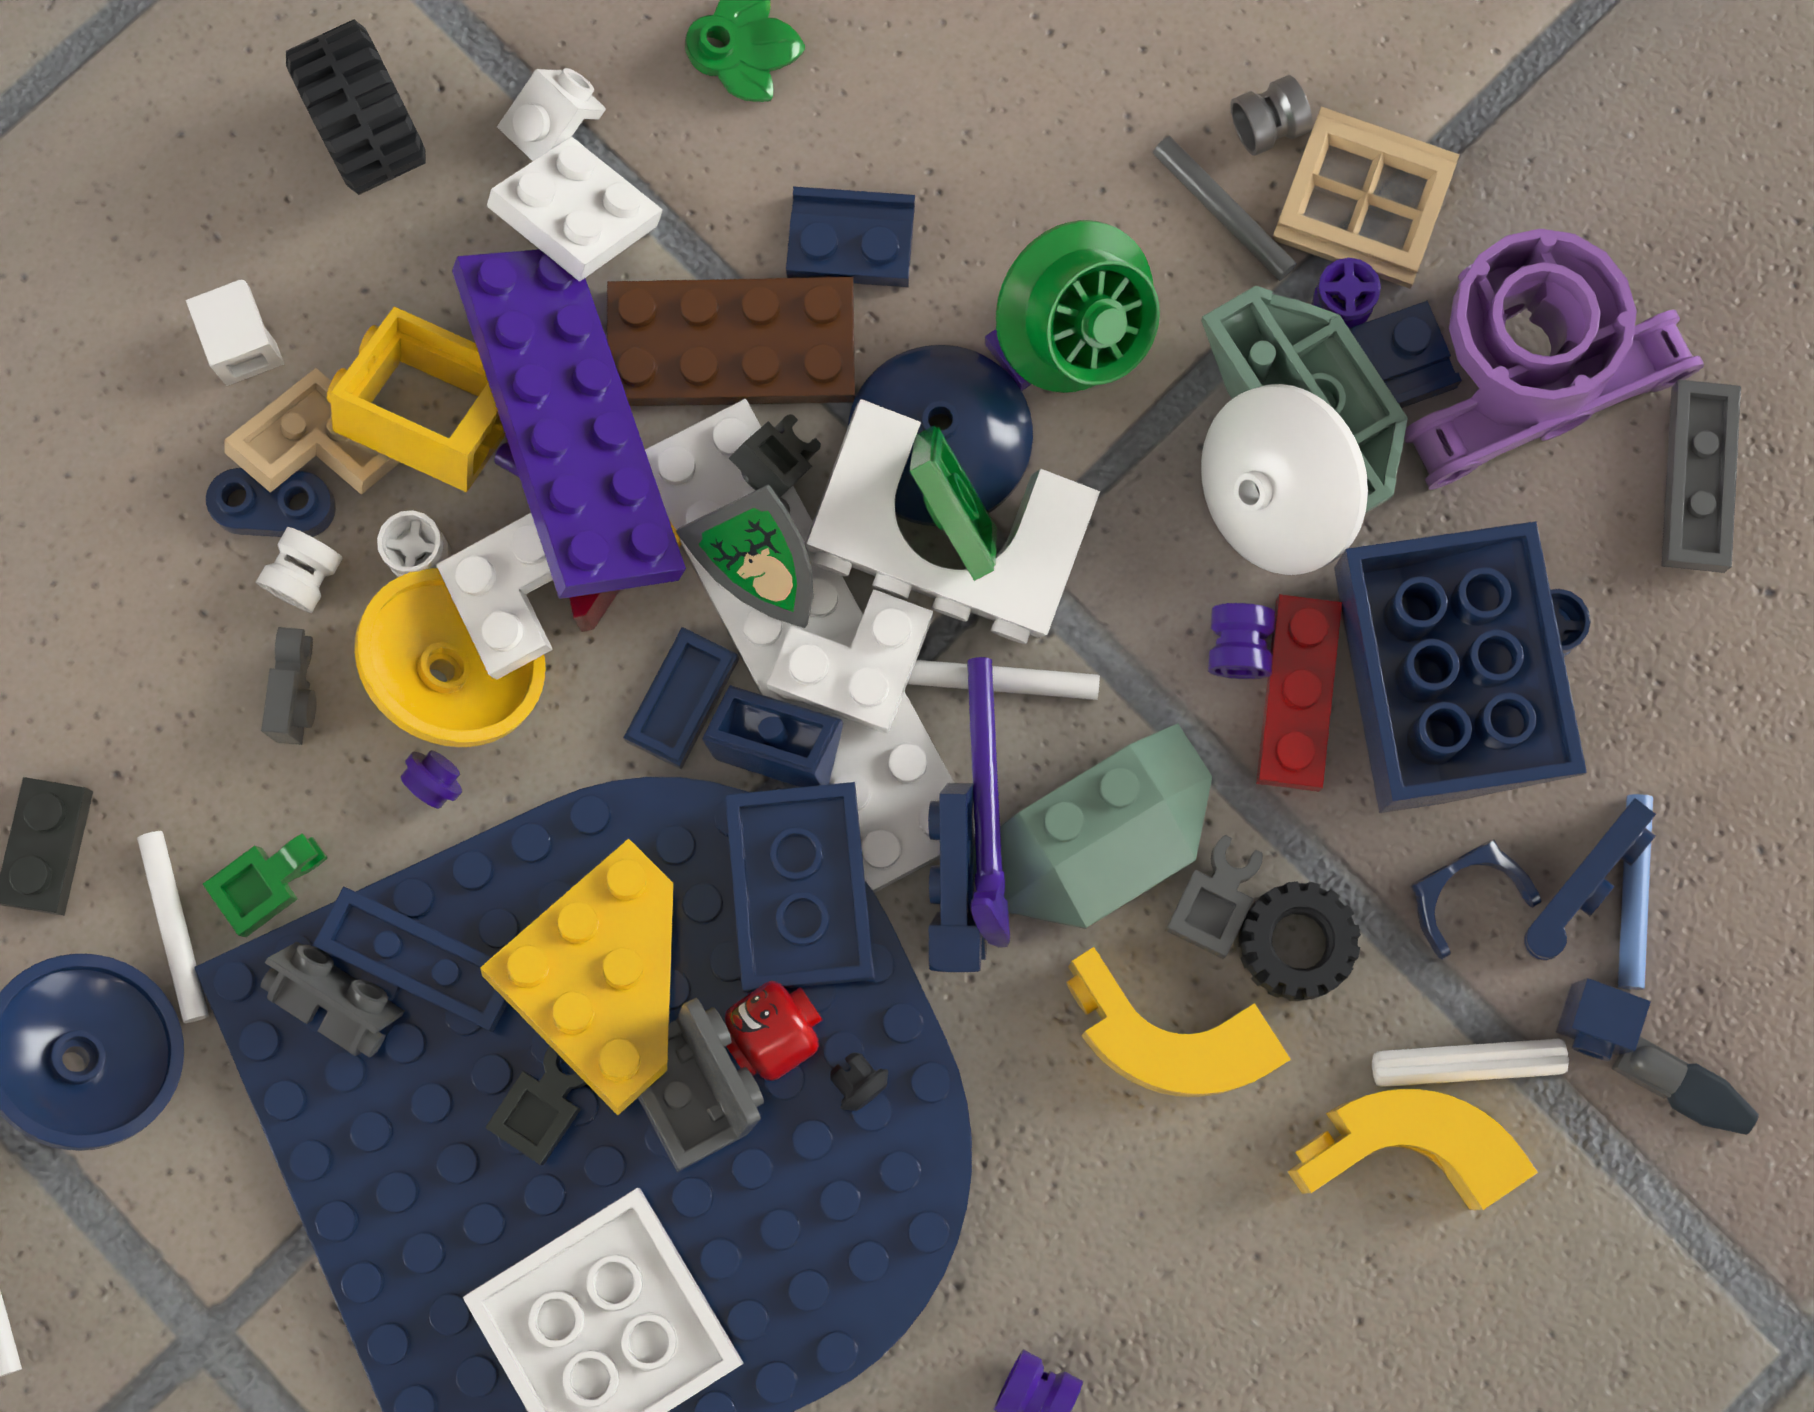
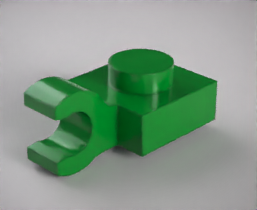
M302 833L290 840L270 858L263 848L254 845L202 885L236 934L246 938L298 900L288 885L289 882L314 870L328 857L313 837L307 839Z

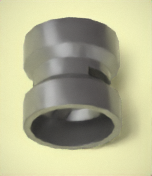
M1291 75L1270 82L1268 90L1257 94L1250 91L1233 98L1230 103L1231 115L1237 134L1251 155H1258L1273 148L1275 141L1285 136L1295 139L1311 132L1313 128V118L1306 95L1298 81Z

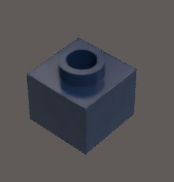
M1586 978L1571 984L1556 1033L1574 1039L1572 1044L1573 1050L1592 1058L1610 1061L1612 1054L1621 1055L1636 1050L1651 1001Z

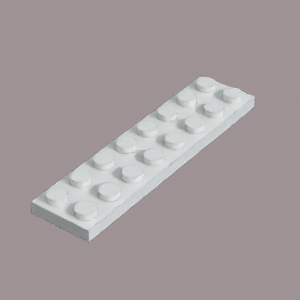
M746 399L645 449L668 518L676 530L756 491L747 484L741 471L729 459L749 437L761 428ZM792 486L781 498L789 504L790 516L805 543L813 521L794 486ZM680 538L688 558L761 695L830 715L843 721L844 724L829 784L855 782L867 893L871 891L875 893L940 859V840H930L929 805L930 801H939V793L947 783H954L905 691L887 734L768 689V680L790 625L851 647L863 614L842 575L814 565L812 562L815 553L807 550L812 566L814 597L808 625L806 628H802L771 618L741 602L710 576Z

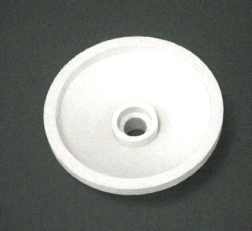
M1271 384L1241 393L1229 401L1214 418L1206 435L1202 450L1201 477L1208 509L1226 541L1252 564L1278 574H1305L1320 569L1338 559L1353 543L1361 528L1366 512L1368 495L1364 460L1354 435L1342 417L1324 400L1309 391L1290 385Z

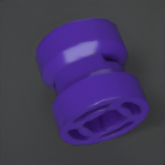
M1226 603L1214 606L1211 611V629L1220 638H1217L1216 646L1209 652L1208 672L1219 677L1231 679H1261L1271 676L1273 655L1267 649V642L1263 639H1266L1274 631L1275 611L1266 606L1248 603Z
M1023 1349L1001 1389L993 1410L996 1412H1071L1081 1391L1083 1381L1065 1371L1058 1374L1051 1371L1049 1373L1045 1372L1042 1359Z

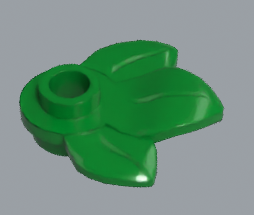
M720 0L714 15L703 16L695 20L689 27L685 37V50L691 64L705 75L718 76L728 93L744 101H771L774 88L769 72L790 65L805 50L803 40L790 25L777 18H768L771 0ZM707 38L717 39L725 47H714L708 42Z

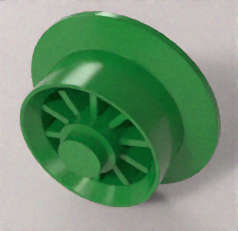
M1077 220L1057 225L1030 242L1008 270L999 292L996 307L997 336L1001 350L1010 366L1017 374L1034 386L1061 393L1076 392L1096 385L1107 384L1130 373L1149 352L1155 340L1160 319L1159 300L1153 285L1152 273L1141 248L1130 236L1120 229L1107 223L1093 220Z

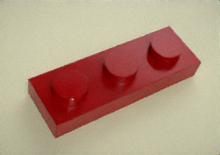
M1279 594L1276 599L1275 623L1270 651L1273 655L1272 674L1267 679L1256 784L1320 792L1323 788L1342 602Z

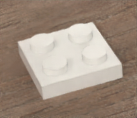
M572 136L493 187L487 203L489 209L578 281L586 278L656 228L663 209Z

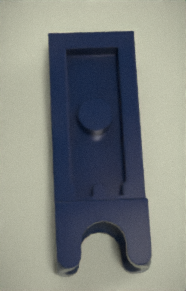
M947 783L939 793V801H930L928 814L930 840H940V865H931L929 898L931 904H940L941 912L936 913L928 927L929 970L937 972L981 971V960H986L987 941L979 932L971 911V900L974 899L973 783Z

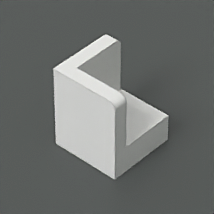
M237 280L186 300L208 363L226 386L284 365L277 343L264 327L250 287L244 280Z

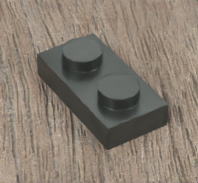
M23 777L0 872V905L65 916L92 800V790L86 787Z

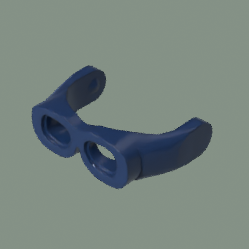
M1494 839L1474 848L1452 863L1439 868L1411 885L1417 897L1420 927L1431 948L1440 959L1449 956L1451 952L1436 924V903L1446 882L1459 870L1471 865L1495 868L1504 872L1513 880L1521 896L1530 907L1533 908L1542 902L1540 894L1530 877L1512 858L1500 850Z

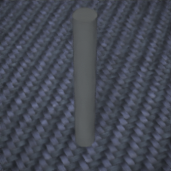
M1171 136L1164 138L1155 147L1153 155L1279 281L1284 279L1295 268L1297 263Z

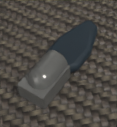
M1639 1037L1636 1050L1619 1055L1612 1067V1070L1663 1099L1667 1098L1672 1109L1702 1126L1747 1135L1752 1131L1758 1120L1759 1114L1727 1080L1697 1063L1688 1064L1642 1037Z

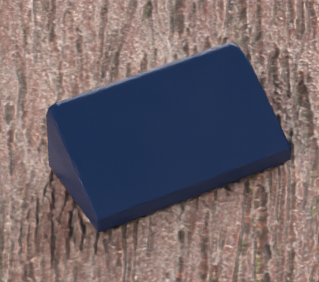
M729 685L702 740L712 756L720 762L798 787L828 785L844 723L841 719Z

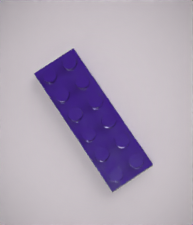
M540 249L457 256L452 273L559 599L679 581L686 567L586 278L578 281Z

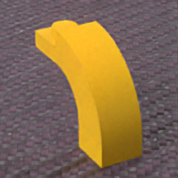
M1094 947L1072 960L1068 966L1074 977L1066 981V984L1074 999L1086 1015L1096 1010L1102 1021L1087 1029L1081 1036L1091 1050L1106 1065L1127 1080L1146 1089L1162 1094L1183 1097L1217 1095L1253 1083L1291 1060L1255 1003L1208 1031L1195 1034L1172 1033L1152 1025L1135 1011Z
M1421 1089L1382 1091L1353 1099L1330 1110L1326 1114L1340 1133V1136L1333 1139L1327 1130L1295 1151L1301 1162L1287 1171L1302 1194L1313 1193L1374 1151L1385 1147L1406 1148L1418 1152L1433 1161L1447 1176L1469 1210L1486 1209L1538 1173L1514 1138L1485 1112L1456 1097Z

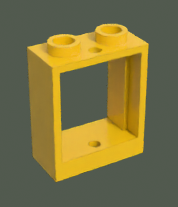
M395 306L380 326L372 325L367 330L361 341L358 356L348 370L341 368L336 372L327 391V402L331 403L333 432L466 493L506 436L476 343ZM400 362L478 396L450 438L372 404V401Z

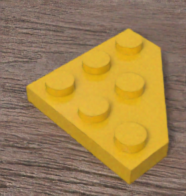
M629 839L480 967L482 976L617 1115L624 1111L661 1077L668 1067L673 882Z

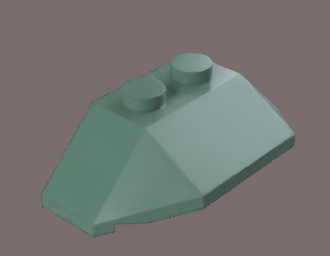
M1256 285L1202 316L1201 322L1227 392L1232 399L1245 391L1271 384L1295 386L1315 394L1342 417L1360 448L1365 464L1368 485L1365 514L1393 497L1408 417L1339 314L1296 299L1272 294L1273 291Z
M1178 723L1129 744L1024 808L1000 826L1002 871L1005 877L1004 898L1008 901L1009 914H1018L1086 929L1196 861L1212 775ZM974 846V877H975V873H976V849H975V846Z

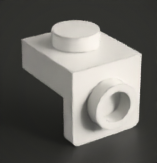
M564 68L563 71L536 69L497 128L534 161L571 137L584 119H600L606 108L592 96L594 92L592 84L574 70Z

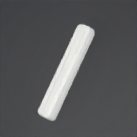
M1558 1038L1379 1051L1373 1054L1372 1070L1377 1086L1391 1087L1560 1075L1568 1071L1569 1058L1564 1040Z

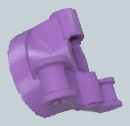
M1535 229L1508 235L1479 254L1474 263L1458 275L1459 288L1453 296L1449 331L1458 362L1479 389L1471 398L1433 412L1409 425L1405 431L1404 441L1405 443L1414 444L1429 474L1425 479L1429 490L1437 489L1459 480L1496 456L1539 437L1542 441L1560 436L1587 421L1592 414L1630 397L1669 388L1678 379L1685 380L1704 367V363L1700 356H1692L1676 324L1679 322L1680 317L1676 310L1657 314L1635 326L1637 310L1628 280L1604 250L1576 234L1547 229ZM1527 308L1528 312L1530 311L1532 314L1529 318L1530 322L1542 328L1549 338L1551 344L1550 356L1542 357V355L1532 354L1518 346L1505 329L1506 320Z

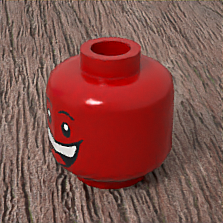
M775 981L766 982L732 1005L725 1013V1024L732 1043L726 1047L740 1068L746 1067L752 1076L758 1073L766 1080H777L814 1055L818 1050L819 1040L812 1027L823 1019L801 987L789 994L780 983Z

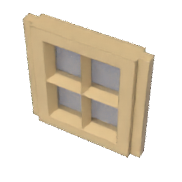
M1321 106L1272 239L1333 262L1348 257L1360 259L1372 266L1379 278L1411 289L1453 176L1459 154Z

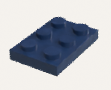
M855 782L725 795L742 991L744 993L753 992L769 981L778 982L784 988L874 980Z

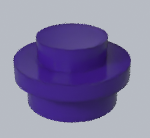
M430 750L427 755L414 751L405 760L408 768L400 776L401 781L424 803L440 809L447 800L455 801L461 795L462 788L456 780L460 776V772L451 761L440 753Z

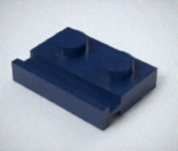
M793 186V205L786 263L787 278L853 277L854 284L909 287L915 195Z
M1428 300L1349 328L1401 408L1457 389L1462 381L1459 372L1455 373L1449 359L1451 357L1450 351Z

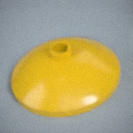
M438 568L409 572L381 588L366 607L359 621L355 636L356 666L362 684L371 700L398 727L417 738L434 744L450 747H473L503 738L514 731L527 718L538 702L543 689L546 671L545 655L534 659L499 679L489 676ZM430 670L442 672L447 682L436 679L430 673Z

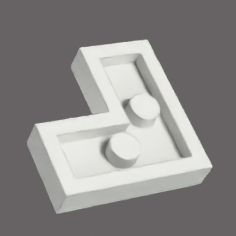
M531 513L436 564L489 676L499 679L553 650L526 595L553 580Z
M873 589L851 647L790 625L768 680V689L888 734L933 619V611Z

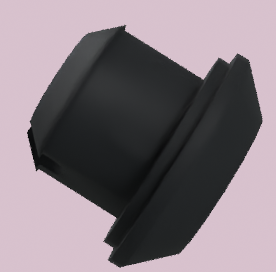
M853 1052L845 1058L851 1066V1070L846 1072L837 1064L830 1072V1081L844 1095L840 1108L842 1110L858 1111L886 1088L888 1070L880 1068L875 1071L862 1054Z

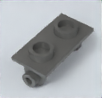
M295 942L269 956L265 962L272 967L266 973L260 985L261 988L268 991L267 999L306 1024L313 1020L319 1007H323L328 1012L318 1032L354 1056L362 1052L369 1058L372 1057L380 1048L385 1038V1035L379 1031L400 1018L404 1013L403 1009L388 1000V996L383 989L369 981L356 980L333 965V959L317 947Z

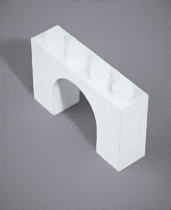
M861 399L855 407L805 541L806 550L815 553L812 563L820 568L843 576L849 575L851 567L875 576L872 584L874 588L900 598L908 599L911 590L935 599L931 609L961 621L967 622L970 612L992 620L994 623L991 632L1012 641L1026 644L1029 635L1036 638L1046 636L1100 491L1043 469L1036 471L1030 477L1010 534L1002 549L996 555L994 571L974 581L967 569L953 570L942 568L921 558L905 541L898 527L895 515L896 490L921 422Z

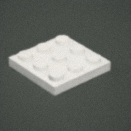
M636 1188L463 1297L528 1412H668L743 1364L739 1354L640 1188Z

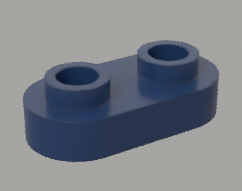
M233 468L216 476L206 493V506L211 517L224 530L238 535L282 537L286 528L290 527L314 537L329 527L336 511L335 498L327 485L318 476L303 471H296L270 493L244 469ZM241 489L246 490V498L242 504L235 507L228 506V498L232 492ZM306 493L309 495L308 503L304 508L300 510L290 509V501L296 494Z

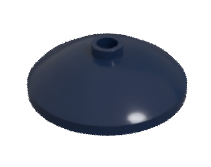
M929 345L902 352L887 360L867 378L852 404L848 426L855 407L861 399L921 422L917 434L931 427L929 420L934 415L944 414L948 416L952 421L951 426L940 431L988 513L1000 506L1014 492L1028 467L1032 452L1033 424L1027 401L1021 389L1008 372L990 358L973 350L951 345ZM912 445L896 490L895 515L912 523L937 527L926 508L924 495L910 473Z
M87 953L60 955L25 969L14 977L0 992V1115L25 1136L44 1145L64 1150L84 1151L106 1148L121 1143L141 1132L157 1118L171 1100L181 1078L184 1063V1039L181 1025L171 1002L164 992L138 969L125 962L102 955ZM73 1052L80 1055L84 1061V1069L78 1072L67 1069L63 1064V1054Z

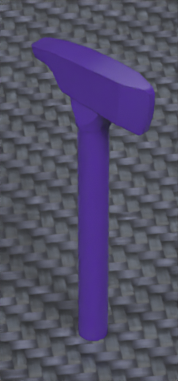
M975 657L967 661L976 849L974 881L977 892H974V899L971 900V911L975 924L984 939L991 945L1003 948L1008 947L1010 943L1008 901L1004 898L1005 877L1002 871L992 659Z

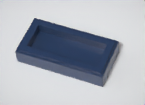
M681 627L623 737L625 742L682 770L739 661L738 654Z

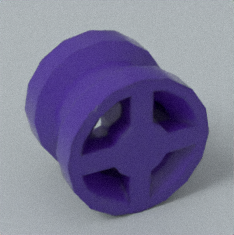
M1349 257L1338 259L1328 265L1321 274L1318 285L1313 293L1311 305L1339 314L1348 328L1365 323L1371 316L1380 296L1381 284L1379 276L1372 266L1360 259ZM1334 295H1338V297L1344 301V307L1343 304L1338 302L1336 298L1332 297Z

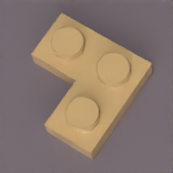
M317 368L308 373L224 440L225 454L270 493L315 456L361 495L400 463L332 431L331 403L327 402V391L331 380Z

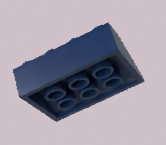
M1537 521L1347 548L1335 565L1334 571L1340 602H1342V615L1379 813L1445 804L1581 776L1587 773Z

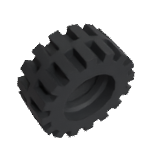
M1294 881L1275 887L1263 894L1252 905L1242 923L1238 947H1241L1242 957L1240 959L1244 969L1247 968L1252 975L1251 979L1257 986L1261 985L1268 990V994L1276 998L1283 997L1289 999V1001H1302L1323 996L1337 988L1354 969L1352 967L1359 957L1361 947H1358V938L1361 934L1359 925H1355L1352 918L1354 912L1349 904L1345 906L1338 899L1340 897L1339 894L1332 889L1326 891L1320 888L1321 884L1310 881L1304 884ZM1290 915H1304L1313 919L1322 928L1326 938L1325 951L1318 963L1309 968L1302 969L1293 968L1280 960L1273 948L1272 937L1274 929L1281 919Z

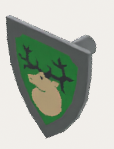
M769 484L676 530V533L710 576L741 602L771 618L806 628L814 597L812 566L803 537L790 516L789 504L783 498L779 499Z

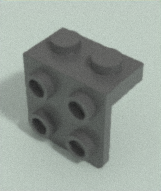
M697 998L684 1003L677 1019L669 1023L667 1071L638 1097L677 1172L748 1135L760 1121V1115L756 1107L764 1104L761 1091L750 1071L746 1067L737 1071L725 1049V1046L731 1044L732 1040L722 1017L714 1007L704 1010Z

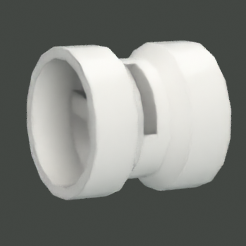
M414 510L401 511L389 517L381 526L377 537L378 551L383 561L397 577L409 572L437 568L436 564L451 557V547L436 523L426 514ZM424 553H426V555L422 559L416 561L418 558L422 557Z
M287 527L277 544L280 551L274 563L264 566L256 583L283 601L312 613L321 598L319 587L325 577L335 573L343 557L315 538L294 528Z

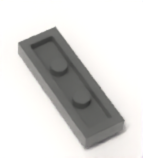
M1678 379L1671 387L1662 567L1725 573L1732 567L1741 386Z

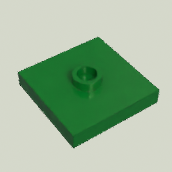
M933 425L918 433L915 437L910 473L924 495V502L931 518L940 530L944 529L971 577L976 581L993 572L994 566H996L997 527L939 427L936 428Z

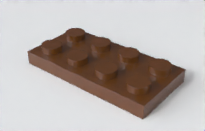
M853 277L607 281V342L630 406L734 405L744 399L749 404L853 403L855 400Z

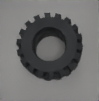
M353 19L286 50V67L347 187L360 195L426 164V149L365 27Z

